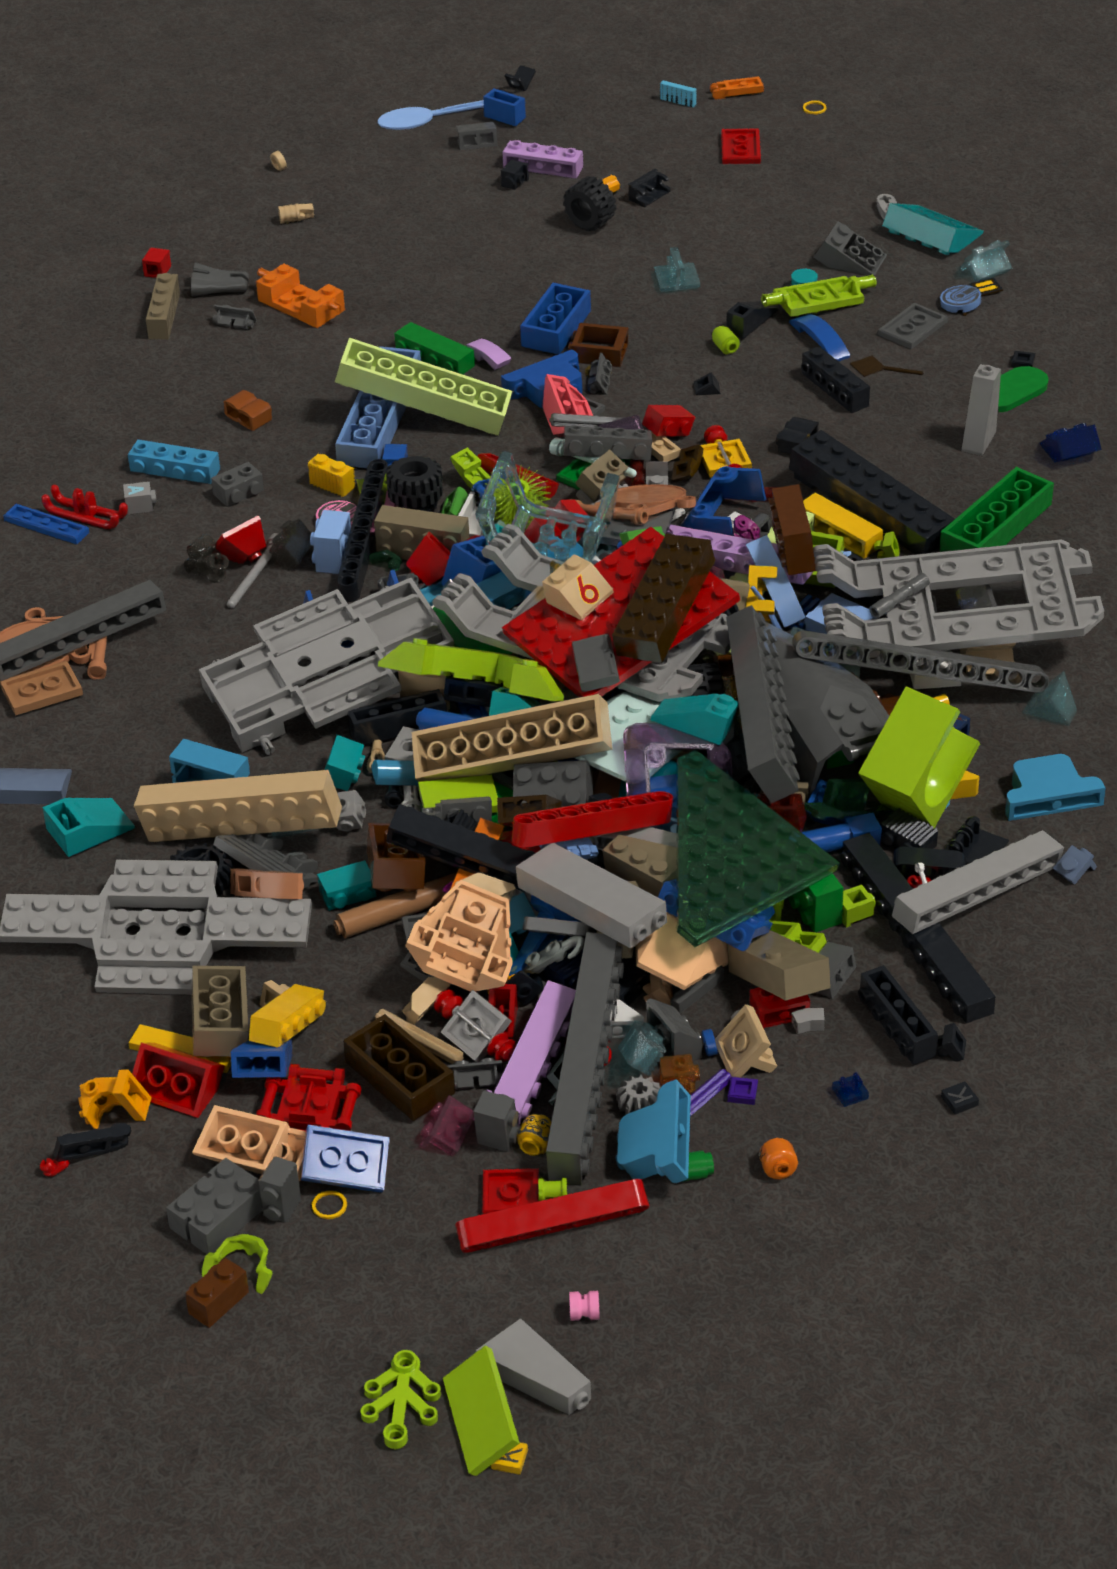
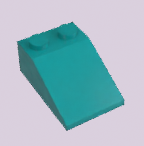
M726 694L663 699L650 720L721 745L732 729L739 702Z

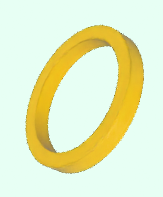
M809 101L803 105V110L809 114H821L826 111V105L820 101ZM809 104H820L824 108L820 111H809L805 107Z
M324 1191L318 1194L312 1202L313 1212L322 1219L337 1218L347 1208L346 1198L337 1191ZM334 1195L343 1201V1207L335 1214L325 1215L316 1209V1203L324 1196Z

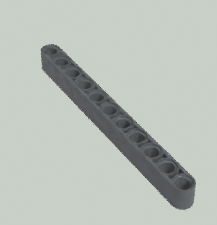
M799 631L792 639L796 652L801 657L1036 693L1045 691L1049 686L1048 676L1036 665L811 631ZM802 641H810L808 647L799 648V645ZM834 644L831 651H823L825 645ZM849 648H857L853 655H846ZM873 651H880L877 658H869ZM896 655H903L901 661L893 662V658ZM926 658L923 665H916L918 659ZM949 661L947 668L939 669L942 662ZM966 665H972L969 672H962ZM995 668V672L991 676H985L988 669ZM1012 672H1018L1016 678L1012 680L1008 679L1009 675ZM1041 675L1038 682L1031 683L1034 676Z

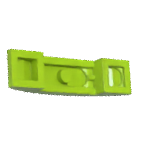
M468 447L451 456L450 460L470 489L477 481L492 478L480 467L481 460Z

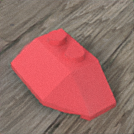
M547 374L545 377L543 410L552 434L563 437L564 427L552 426L551 422H549L551 414L593 416L587 399L575 387L569 384L570 381L566 377Z

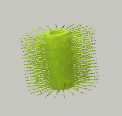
M516 468V474L514 472L515 479L509 480L506 477L508 482H505L504 479L498 477L502 482L498 483L499 481H497L496 484L498 485L493 487L494 484H490L493 489L484 490L495 498L491 500L490 497L483 496L490 500V502L482 504L490 508L482 509V511L489 513L488 510L491 511L489 515L480 517L491 518L498 516L492 520L498 522L497 519H499L506 525L517 526L525 532L523 527L527 529L533 518H538V515L542 517L540 514L547 513L541 508L549 507V505L543 503L542 500L550 499L541 495L550 494V492H536L543 488L534 487L542 482L531 484L533 486L529 485L536 480L535 478L527 483L522 478L520 479L519 474V479H516ZM492 520L481 523H490Z

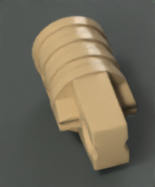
M313 204L278 206L280 223L298 222L314 217Z

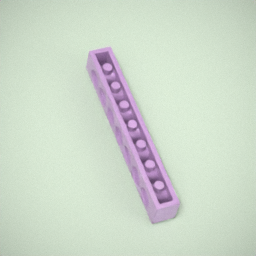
M670 525L669 530H666L667 534L711 540L715 557L712 568L749 575V565L755 566L746 544L754 541L752 539ZM771 543L780 560L777 544ZM783 567L791 583L803 585L813 573L808 572L788 576L787 568Z

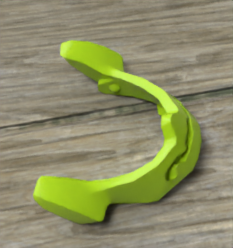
M248 1234L228 1237L215 1253L209 1252L205 1256L202 1267L203 1277L212 1266L217 1265L226 1255L235 1250L243 1249L250 1256L256 1253L260 1257V1262L256 1268V1273L258 1274L256 1292L263 1294L268 1287L273 1272L266 1267L268 1248L263 1239Z

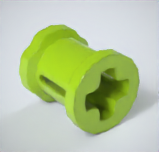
M539 1178V1201L567 1195V1178H562L561 1181H544L543 1178Z

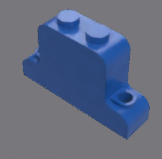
M572 349L502 375L501 386L512 391L510 399L527 397L540 408H543L545 377L547 374L566 377L570 381L569 384L583 394L578 353Z

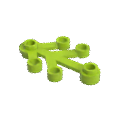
M410 1350L397 1352L391 1361V1368L376 1379L368 1380L364 1385L366 1397L370 1399L378 1398L374 1402L362 1406L361 1419L364 1422L373 1423L377 1421L379 1413L394 1403L392 1423L388 1424L383 1430L384 1443L391 1449H400L408 1441L407 1428L404 1425L407 1403L420 1414V1421L423 1425L432 1426L438 1421L437 1409L425 1403L409 1387L410 1379H412L423 1389L424 1398L430 1402L437 1401L441 1397L440 1385L432 1382L419 1370L420 1360ZM397 1379V1386L381 1396L382 1388ZM371 1387H376V1388H378V1389L375 1390V1391H370V1390H369V1388H371ZM436 1390V1393L430 1394L428 1391ZM368 1411L374 1412L372 1415H366L365 1413ZM426 1414L434 1415L431 1418L424 1417Z

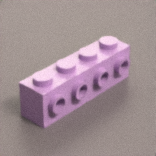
M514 140L509 141L503 151V168L512 159L528 163L529 172L577 178L583 168V151L574 148L566 149L554 145L545 146L538 143H524Z

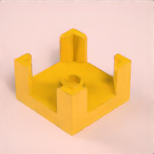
M749 565L748 583L750 588L746 607L752 605L757 613H762L767 623L773 625L769 615H774L775 602L773 600H759L751 590V586H755L763 596V591L768 590L762 578H777L778 568Z

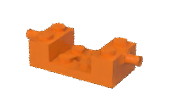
M286 264L280 265L273 271H267L263 268L258 269L257 275L262 277L256 281L258 301L315 328H319L345 311L343 290L333 285L327 284L318 291H314L301 285L299 270Z

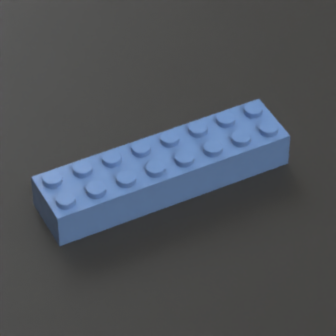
M380 346V348L421 361L419 350ZM359 391L335 443L337 461H342L345 465L351 467L367 468L371 461L382 459L385 444L391 443L406 406Z

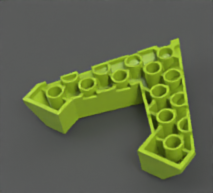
M413 638V642L401 643L378 661L379 667L419 675H453L454 678L485 679L486 682L503 683V686L510 688L509 693L549 701L564 700V695L546 667L538 665V661L521 659L510 654L428 644L426 639Z

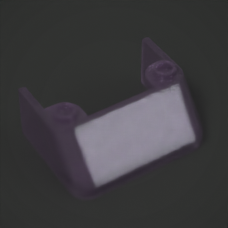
M635 723L629 725L624 730L623 742L627 796L651 792L649 768H658L665 763L666 750L707 751L708 778L717 782L719 798L734 794L732 756L730 750L723 742L721 745L657 723Z

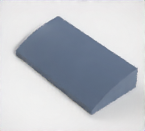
M0 768V804H51L66 797L72 770Z

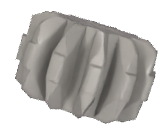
M642 1074L639 1078L630 1076L628 1081H621L620 1088L616 1092V1100H618L620 1112L628 1114L654 1104L657 1101V1094L661 1088L659 1083L654 1082L652 1077L644 1079Z

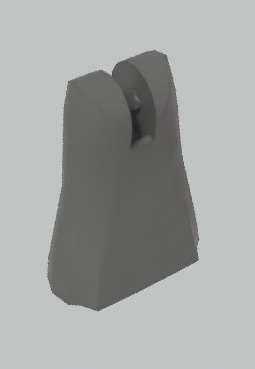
M194 263L191 277V295L196 297L221 292H246L249 274L245 271L220 270Z

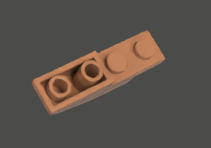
M231 869L230 894L257 898L302 899L304 889L303 873Z

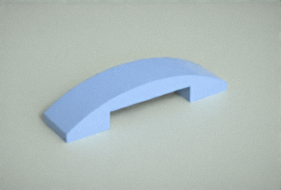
M765 535L746 544L755 566L778 568L777 578H762L771 599L775 602V609L784 628L805 619L796 594L768 536Z

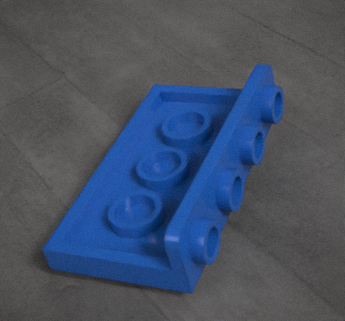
M685 875V877L664 882L658 898L666 901V912L740 951L747 950L753 938L768 933L773 924L766 920L767 916L755 910L750 912L743 908L744 904L740 901L723 898L720 891L711 887L706 889L698 885L699 881L691 876Z

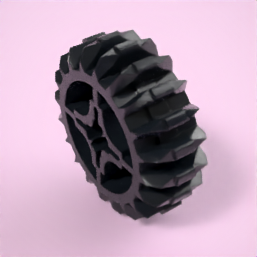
M195 843L194 847L185 845L183 851L177 850L176 855L170 856V860L216 861L218 869L215 891L217 894L222 895L224 889H229L231 869H234L233 863H231L229 855L217 849L216 846L208 847L206 843L202 846H197Z

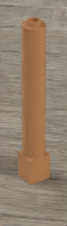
M457 872L424 883V889H418L414 892L401 891L336 914V920L333 921L334 929L337 935L342 934L344 938H348L401 919L404 916L421 912L433 906L435 907L446 894L442 891L444 886L455 879Z

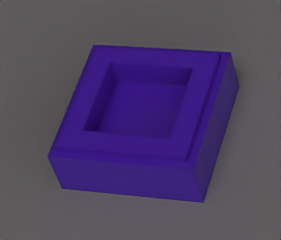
M731 1077L728 1102L755 1105L758 1079Z

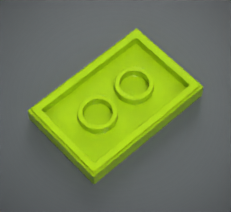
M492 774L418 782V790L423 808L435 807V804L440 803V800L489 796L492 800V813L498 812V796Z

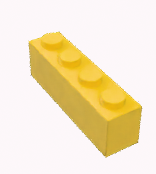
M814 493L803 500L805 510L815 514L814 531L844 537V548L865 559L876 551L874 550L876 541H883V529L825 497Z
M294 984L251 1015L249 1041L279 1048L324 1013L326 1002L323 1000L324 990Z

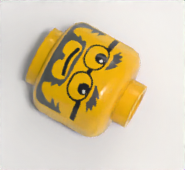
M534 1114L524 1119L517 1133V1142L521 1150L526 1154L535 1156L546 1153L552 1122L547 1116Z

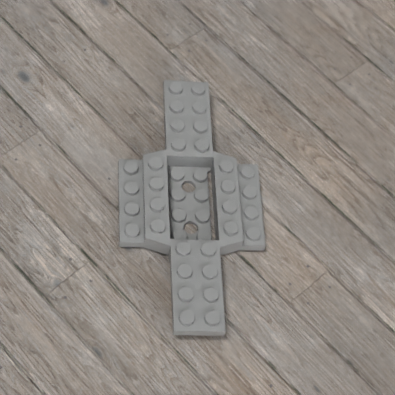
M116 860L114 875H110L100 895L6 894L0 924V942L77 943L94 949L98 963L95 981L96 992L191 995L192 966H206L212 954L229 946L307 948L312 902L311 899L217 897L215 883L218 866L216 861ZM114 907L207 909V911H152L150 909L127 911L125 909L116 910ZM132 925L140 927V931L135 935L127 934L126 929ZM182 926H187L191 929L190 933L185 936H180L176 932Z

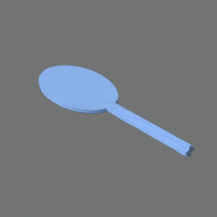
M481 100L432 111L422 107L396 109L379 117L378 124L386 129H410L429 122L433 116L484 108V102Z

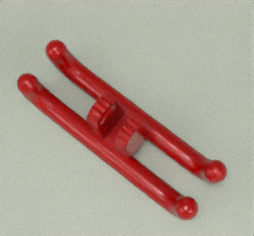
M52 485L50 488L53 498L63 506L74 508V512L54 506L47 494L41 497L44 508L52 515L103 529L116 528L119 524V519L124 518L128 513V505L126 503H120L119 511L97 506L94 493L88 491L84 496L79 488L74 489L72 493L73 499L64 497L57 485ZM97 514L104 517L110 518V521L96 518L93 516Z

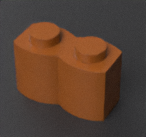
M242 390L223 401L224 412L227 417L239 422L251 431L272 420L270 404L257 399L253 393Z

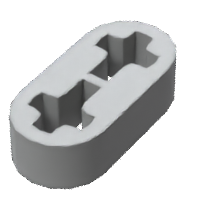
M881 194L877 197L876 206L883 219H885L889 204L897 203L890 194Z

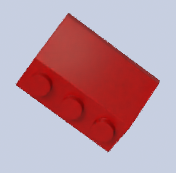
M141 1042L132 1074L152 1097L151 1103L199 1118L219 1089L225 1065L157 1043Z

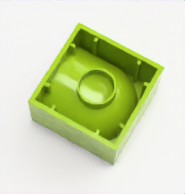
M907 686L905 687L858 772L882 806L893 811L900 808L905 813L908 812L909 815L917 817L922 822L924 821L926 824L928 823L930 826L936 827L980 746L978 740L953 727L960 714L958 708Z

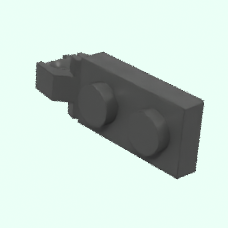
M489 796L440 800V803H436L435 807L422 808V812L431 816H437L446 821L449 815L462 809L465 813H468V816H472V819H475L476 822H479L480 818L492 821V800Z

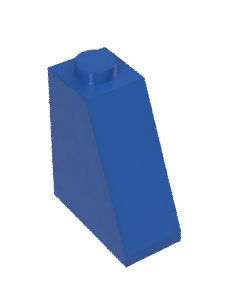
M292 1038L279 1048L249 1040L231 1050L232 1078L286 1077L292 1059Z

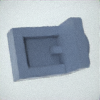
M1071 845L1053 869L1071 883L1076 884L1088 868L1095 870L1097 866L1092 860L1094 856L1083 847L1079 850Z

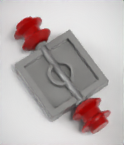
M451 989L442 991L437 995L434 1003L435 1011L442 1012V1016L445 1019H450L441 1031L444 1036L476 1062L484 1059L487 1053L490 1056H495L496 1061L502 1060V1063L510 1060L516 1048V1042L512 1039L508 1040V1035L503 1033L512 1022L508 1017L474 990L471 991L464 1002L460 996H455V992Z

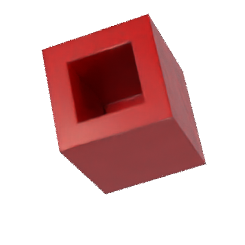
M151 247L142 259L144 276L157 278V274L167 273L171 267L170 251Z

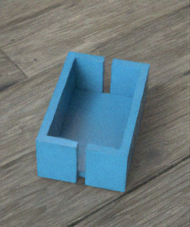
M183 739L169 756L171 773L174 774L172 776L173 783L248 777L250 774L248 757L187 739Z

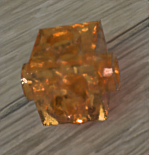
M691 1054L659 1057L661 1087L665 1083L677 1079L688 1093L695 1091V1081L700 1080L698 1064H693Z

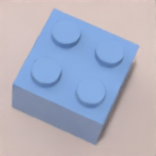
M323 510L321 517L317 518L316 530L310 536V545L314 546L312 563H315L316 572L339 574L351 530L350 512Z

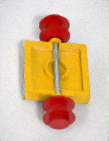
M713 425L706 429L704 439L707 444L701 445L704 448L702 462L710 478L723 466L752 468V463L740 439L727 441V435L723 427L719 425Z

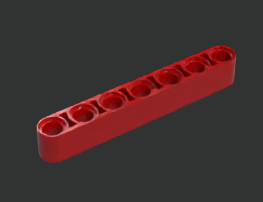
M656 791L518 814L513 818L512 843L518 847H532L666 824L671 821L673 796L668 792Z
M633 1179L469 1217L456 1222L455 1227L462 1252L469 1253L640 1213L649 1209L650 1206L642 1179Z

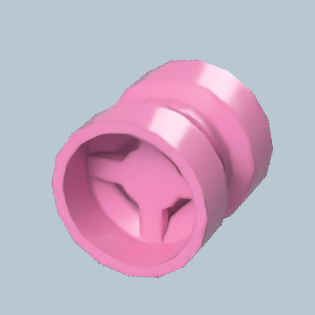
M578 1291L569 1292L570 1321H579L582 1316L588 1317L590 1320H600L598 1291H589L584 1295H581Z

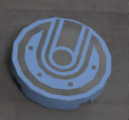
M968 285L948 288L940 296L941 306L946 311L958 313V310H963V312L974 310L981 303L980 290Z

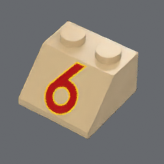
M575 554L542 581L546 602L580 620H583L600 603L604 602L614 593L613 588L591 562Z

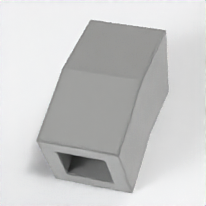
M806 1008L792 1012L791 1023L797 1034L807 1031H824V1008Z

